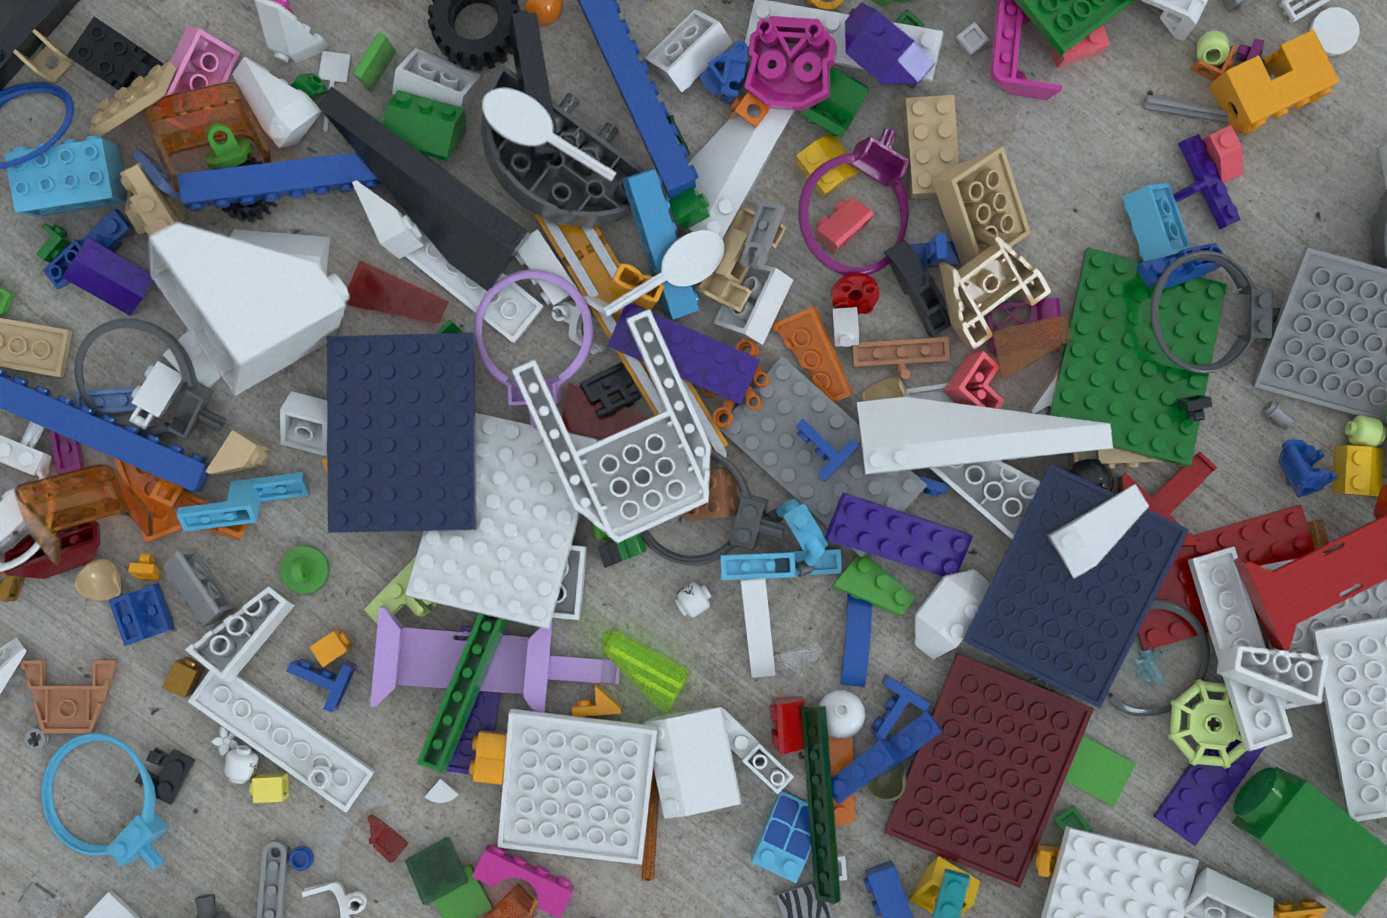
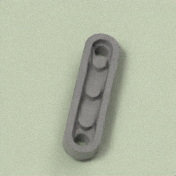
M272 840L262 850L257 918H284L289 848L282 840ZM274 848L280 850V855L274 854Z

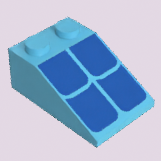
M781 790L750 856L752 863L796 883L811 850L808 802Z

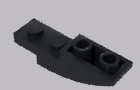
M902 240L884 251L903 293L909 295L928 336L933 337L951 326L950 319L943 307L946 305V302L941 292L907 241Z

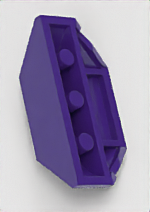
M861 2L845 20L846 55L882 85L918 84L935 65V62L911 37L878 10Z

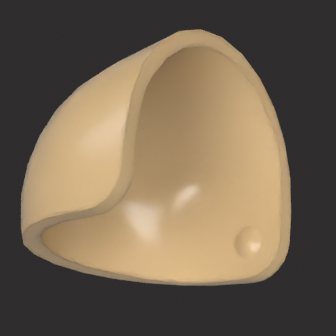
M890 377L869 386L863 391L862 397L864 401L906 397V391L900 377Z
M98 559L82 567L76 575L75 588L82 596L96 601L115 599L121 593L120 572L109 560Z

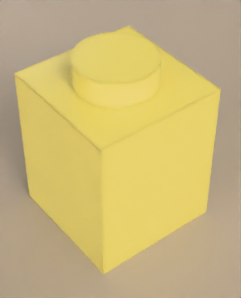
M288 772L258 774L252 778L249 785L250 796H253V803L283 802L289 797Z

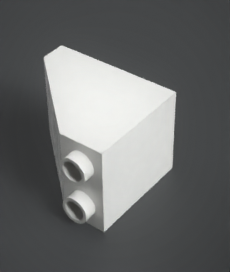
M176 223L149 237L150 275L235 396L327 344V336H337L342 317H344L345 302L349 300V293L342 280L336 274L326 277L317 263L180 223Z

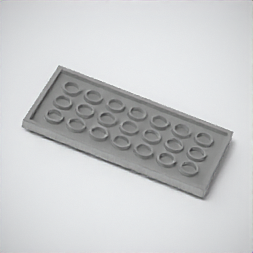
M783 357L767 372L770 378L769 385L765 388H760L756 385L753 388L755 395L762 400V407L757 411L751 410L746 404L747 399L745 397L741 405L739 404L731 412L734 417L732 425L728 428L718 427L719 430L799 502L805 503L808 510L827 527H829L842 492L903 512L927 486L911 470L865 475L859 424ZM763 377L758 383H764L766 378ZM753 399L751 406H756L758 399ZM802 419L838 453L852 439L859 445V448L825 482L818 476V473L831 460L827 458L824 461L814 451L817 447L811 441L806 443L797 435L799 429L796 425ZM852 548L861 557L866 553Z

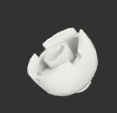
M834 690L826 694L820 701V706H826L829 737L848 739L860 731L865 720V708L860 698L854 693L846 690Z

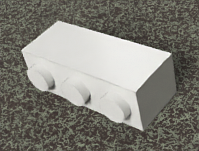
M537 229L531 233L515 256L521 266L526 263L530 270H543L554 273L570 282L576 288L539 230ZM530 278L534 285L539 283L544 290L540 295L547 305L552 303L553 306H557L572 298L564 289L550 281Z

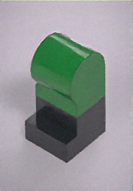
M640 533L618 543L613 541L597 547L604 568L646 552Z

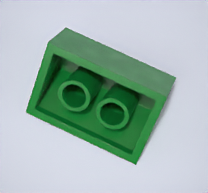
M397 90L387 104L383 124L424 155L447 161L466 133L465 108Z

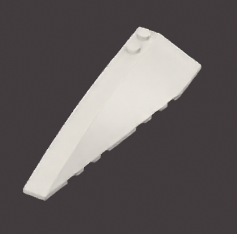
M810 64L806 65L804 70L809 72L813 66ZM751 104L747 107V113L750 117L757 118L760 115V109L757 105ZM769 108L768 113L757 127H753L738 114L729 119L688 163L689 166L693 164L698 175V179H695V190L699 194L704 193L710 204L707 207L710 217L685 230L676 222L670 208V218L675 222L677 228L686 233L698 230L712 231L717 233L723 240L795 111Z
M912 397L857 402L865 475L1113 448L1110 423Z
M1001 461L929 468L1011 540L1041 482Z

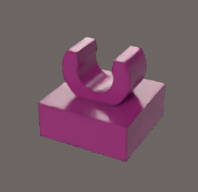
M1254 38L1252 47L1240 44L1236 60L1248 61L1258 55L1261 58L1264 40Z

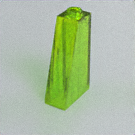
M615 627L612 628L611 632L607 630L600 642L603 644V653L663 713L668 714L691 673L690 669Z

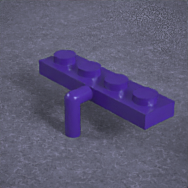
M1197 134L1178 143L1196 182L1176 192L1174 199L1180 202L1201 191L1219 229L1241 220L1238 210L1227 192V187L1222 182L1216 165L1211 160L1200 135Z

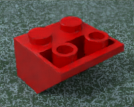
M803 696L774 698V704L770 705V718L772 723H775L776 728L771 729L773 748L778 749L779 755L804 749L800 707L804 705Z

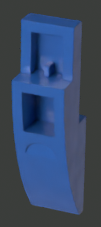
M113 209L81 240H74L42 271L56 289H61L71 283L62 277L88 236L116 251L122 245L121 240L134 228L120 210Z
M1216 243L1182 249L1175 256L1143 261L1136 269L1147 287L1156 286L1157 281L1166 268L1181 256L1196 251H1214L1221 254L1223 252ZM1195 260L1185 263L1169 275L1163 289L1191 281L1222 266L1208 260Z

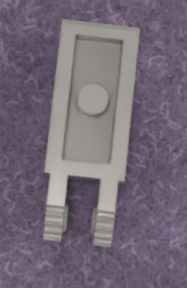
M768 202L760 203L744 244L745 248L740 259L742 267L750 268L753 264L756 270L764 268L768 259L767 253H769L786 209L783 205Z

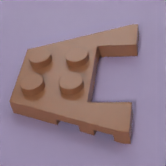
M46 659L21 660L20 665L25 670L28 679L26 684L28 690H31L35 701L33 706L42 733L95 732L119 659L93 660V685H47Z

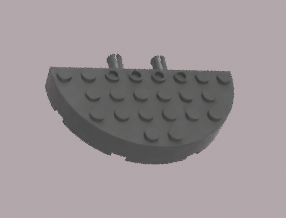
M502 64L491 82L488 93L500 88L519 91L517 75ZM567 93L559 106L552 101L557 135L616 172L612 181L560 150L556 162L532 163L529 146L515 143L503 137L489 124L484 112L482 113V144L489 166L502 187L523 207L547 220L578 227L606 225L632 214L622 178L645 170L609 144L619 132L616 126L610 131L613 124L606 123L597 135L570 115L579 105V100L576 96L571 102L570 99L573 97V94Z

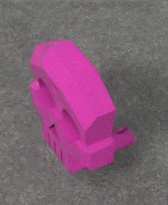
M771 16L766 21L764 18L759 20L757 30L750 35L748 54L752 61L744 88L770 109L804 111L830 97V68L835 65L837 51L835 40L825 30L819 19ZM787 43L796 44V45L794 46V48H793L792 50H790V48H789V46H788ZM771 62L777 63L774 69H769ZM806 65H812L811 71L806 72L804 70Z

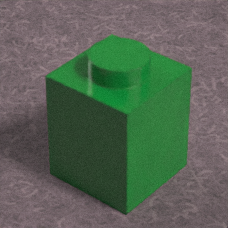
M694 187L669 200L676 222L685 230L710 217L707 209L710 204L704 193L699 194Z

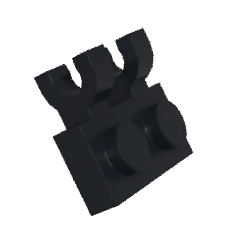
M155 748L154 751H150L146 760L156 765H162L163 768L158 776L150 771L148 773L154 785L156 798L171 805L174 803L196 759L175 749L170 754H167ZM139 773L135 782L143 786L142 777Z

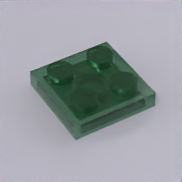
M445 837L405 860L423 905H428L469 882L450 837Z

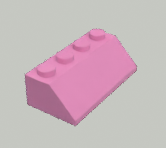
M187 26L170 61L177 69L165 96L149 105L146 113L196 138H200L240 52L200 28Z

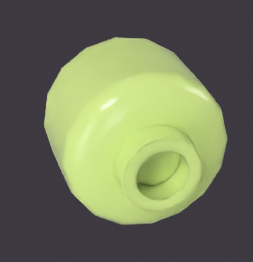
M1209 31L1203 34L1197 42L1198 60L1216 67L1224 63L1229 56L1230 46L1228 37L1220 31Z
M1358 415L1352 421H1349L1345 428V434L1348 435L1350 444L1355 446L1377 447L1384 442L1387 432L1380 419Z

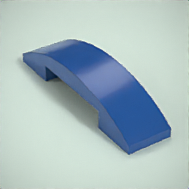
M847 593V617L840 684L865 687L870 648L872 603L856 599Z

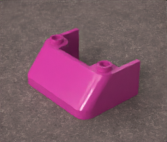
M997 0L990 66L991 78L1010 95L1040 100L1050 99L1062 91L1061 85L1029 81L1022 72L1017 71L1021 25H1025L1031 20L1015 0Z

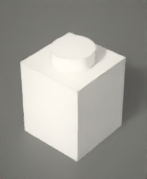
M857 307L833 309L835 347L859 345Z

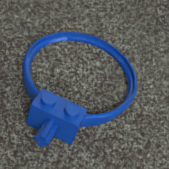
M31 82L15 85L0 91V108L17 96L37 92L49 93L59 97L66 107L65 118L60 129L48 142L27 155L10 161L0 162V169L30 161L50 149L61 139L69 128L74 116L73 99L66 90L52 83Z

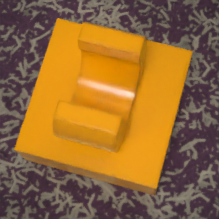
M141 553L139 563H130L128 572L134 578L160 581L162 573L155 566L156 558L151 557L152 554Z

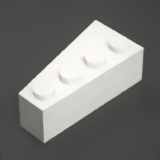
M267 587L243 605L241 610L227 617L221 625L213 631L207 632L202 636L201 640L194 645L191 644L185 650L221 680L231 683L295 605L276 590Z

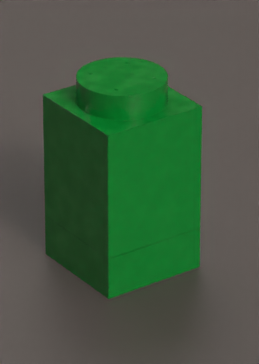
M1278 767L1275 769L1265 768L1253 775L1237 794L1233 805L1234 813L1237 816L1232 821V824L1320 896L1353 917L1358 914L1387 877V846L1308 781Z

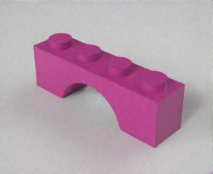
M498 845L486 846L472 875L473 878L492 887L508 878L523 879L535 889L538 897V909L561 918L574 889V885L571 884L568 878L563 876L555 877L549 874V870L540 865L534 867L528 864L524 857L514 855L513 857L505 853L506 850L504 848L497 847Z

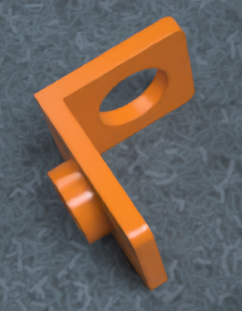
M1232 45L1230 47L1228 58L1217 68L1202 60H1198L1192 65L1190 70L1214 81L1231 68L1234 62L1231 57L1237 46ZM1201 68L1208 69L1210 72L1204 71Z
M748 91L743 98L738 96L732 103L730 108L733 111L728 118L732 119L738 114L753 127H757L768 113L769 107ZM755 104L759 107L760 115L757 118H752L748 115L747 107L749 105Z

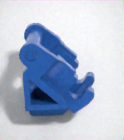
M737 41L733 46V50H726L710 61L708 69L699 76L700 81L709 94L720 96V101L732 105L738 97L740 88H743L748 46L744 41Z
M1291 439L1282 444L1283 450L1280 453L1278 463L1287 478L1286 484L1288 486L1291 485L1297 498L1324 489V486L1337 479L1334 471L1328 472L1326 469L1313 468V465L1325 456L1322 449L1315 451L1314 446H1310L1303 440Z

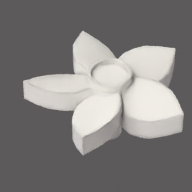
M220 726V737L213 738L211 743L219 746V753L223 756L228 752L229 748L236 749L238 743L233 740L236 735L232 732L228 733L226 728Z

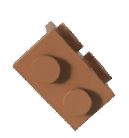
M726 468L710 470L708 502L685 512L684 518L687 522L737 515L740 505L737 483Z

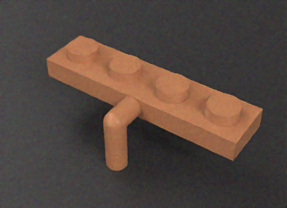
M949 337L859 342V345H852L853 368L897 365V377L904 381L911 375L910 371L906 368V364L949 362Z

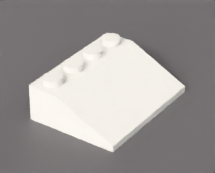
M722 706L659 715L644 722L645 725L658 726L653 767L664 819L694 815L742 803Z

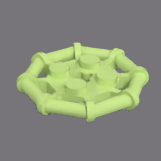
M1201 679L1195 680V684L1177 699L1170 702L1172 708L1168 737L1174 741L1193 766L1200 764L1220 766L1227 769L1231 767L1230 764L1246 752L1242 737L1239 735L1234 711L1229 704L1230 698L1225 683L1208 682ZM1207 691L1224 693L1221 700L1209 699ZM1198 693L1200 694L1201 700L1195 703L1191 709L1184 706ZM1181 711L1188 713L1187 729L1180 730ZM1212 717H1215V721L1219 722V726L1214 727V731H1211L1207 725ZM1190 735L1198 744L1195 751L1185 741L1184 736ZM1237 739L1241 742L1229 753L1226 752L1225 748L1228 747L1231 741L1234 742ZM1205 748L1216 749L1219 752V756L1202 754Z

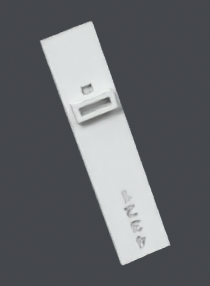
M766 579L741 580L751 677L775 676Z

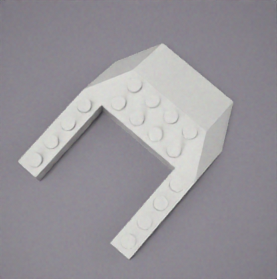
M650 309L628 318L626 322L666 411L578 451L574 447L537 362L534 360L512 370L573 507L617 543L705 504L709 498L711 446Z

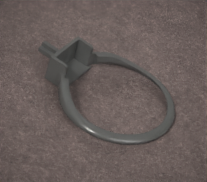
M1196 251L1181 256L1172 262L1162 273L1152 294L1150 319L1154 336L1164 354L1177 366L1187 371L1205 374L1218 372L1232 366L1246 353L1255 339L1272 338V322H1276L1281 308L1273 307V289L1256 288L1249 275L1236 261L1218 252ZM1195 260H1208L1219 264L1228 272L1237 289L1242 288L1239 291V295H1250L1249 334L1238 335V339H1236L1231 349L1222 359L1207 365L1188 363L1173 354L1166 346L1167 342L1161 332L1158 318L1160 296L1169 275L1181 265Z
M126 318L103 323L84 338L75 358V380L82 399L88 407L96 410L95 415L103 416L92 403L84 388L83 364L86 353L91 344L102 334L116 329L130 328L150 333L164 342L178 363L182 381L188 382L185 393L172 419L174 421L171 424L164 422L160 425L149 427L146 430L139 428V434L146 437L148 433L158 436L170 431L186 439L196 430L199 421L219 432L225 425V418L206 409L214 390L197 381L195 369L188 353L180 342L166 330L144 320Z
M711 450L710 458L723 465L735 479L740 493L744 492V497H741L731 539L713 552L698 556L677 554L663 547L654 539L648 529L640 532L644 542L661 557L682 565H702L720 559V555L728 554L737 546L753 550L758 544L760 533L782 539L786 525L764 519L769 499L752 495L741 471L727 458Z
M1154 599L1150 609H1163L1174 612L1185 618L1194 628L1201 645V663L1195 680L1201 679L1203 681L1209 666L1210 647L1202 624L1190 611L1181 605L1167 600ZM1108 693L1105 698L1117 710L1134 716L1160 715L1171 711L1172 708L1170 704L1155 709L1136 708L1120 701L1112 693Z

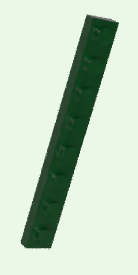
M805 704L800 707L815 899L836 904L841 901L826 706Z

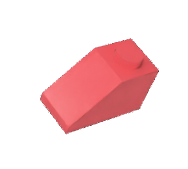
M1232 125L1203 139L1209 156L1215 163L1223 183L1243 174L1242 146Z

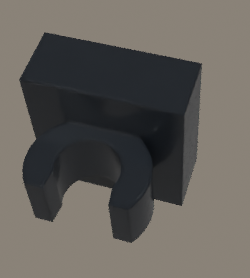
M1204 395L1176 399L1177 408L1187 411L1188 420H1194V422L1205 420L1203 409L1212 407L1211 397Z

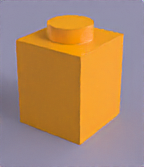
M340 629L331 632L309 647L322 667L331 664L353 649L350 645L352 643L350 637L345 631L341 632Z

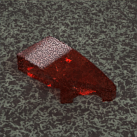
M373 814L369 815L368 822H370L371 835L369 837V844H373V847L388 862H394L409 843Z

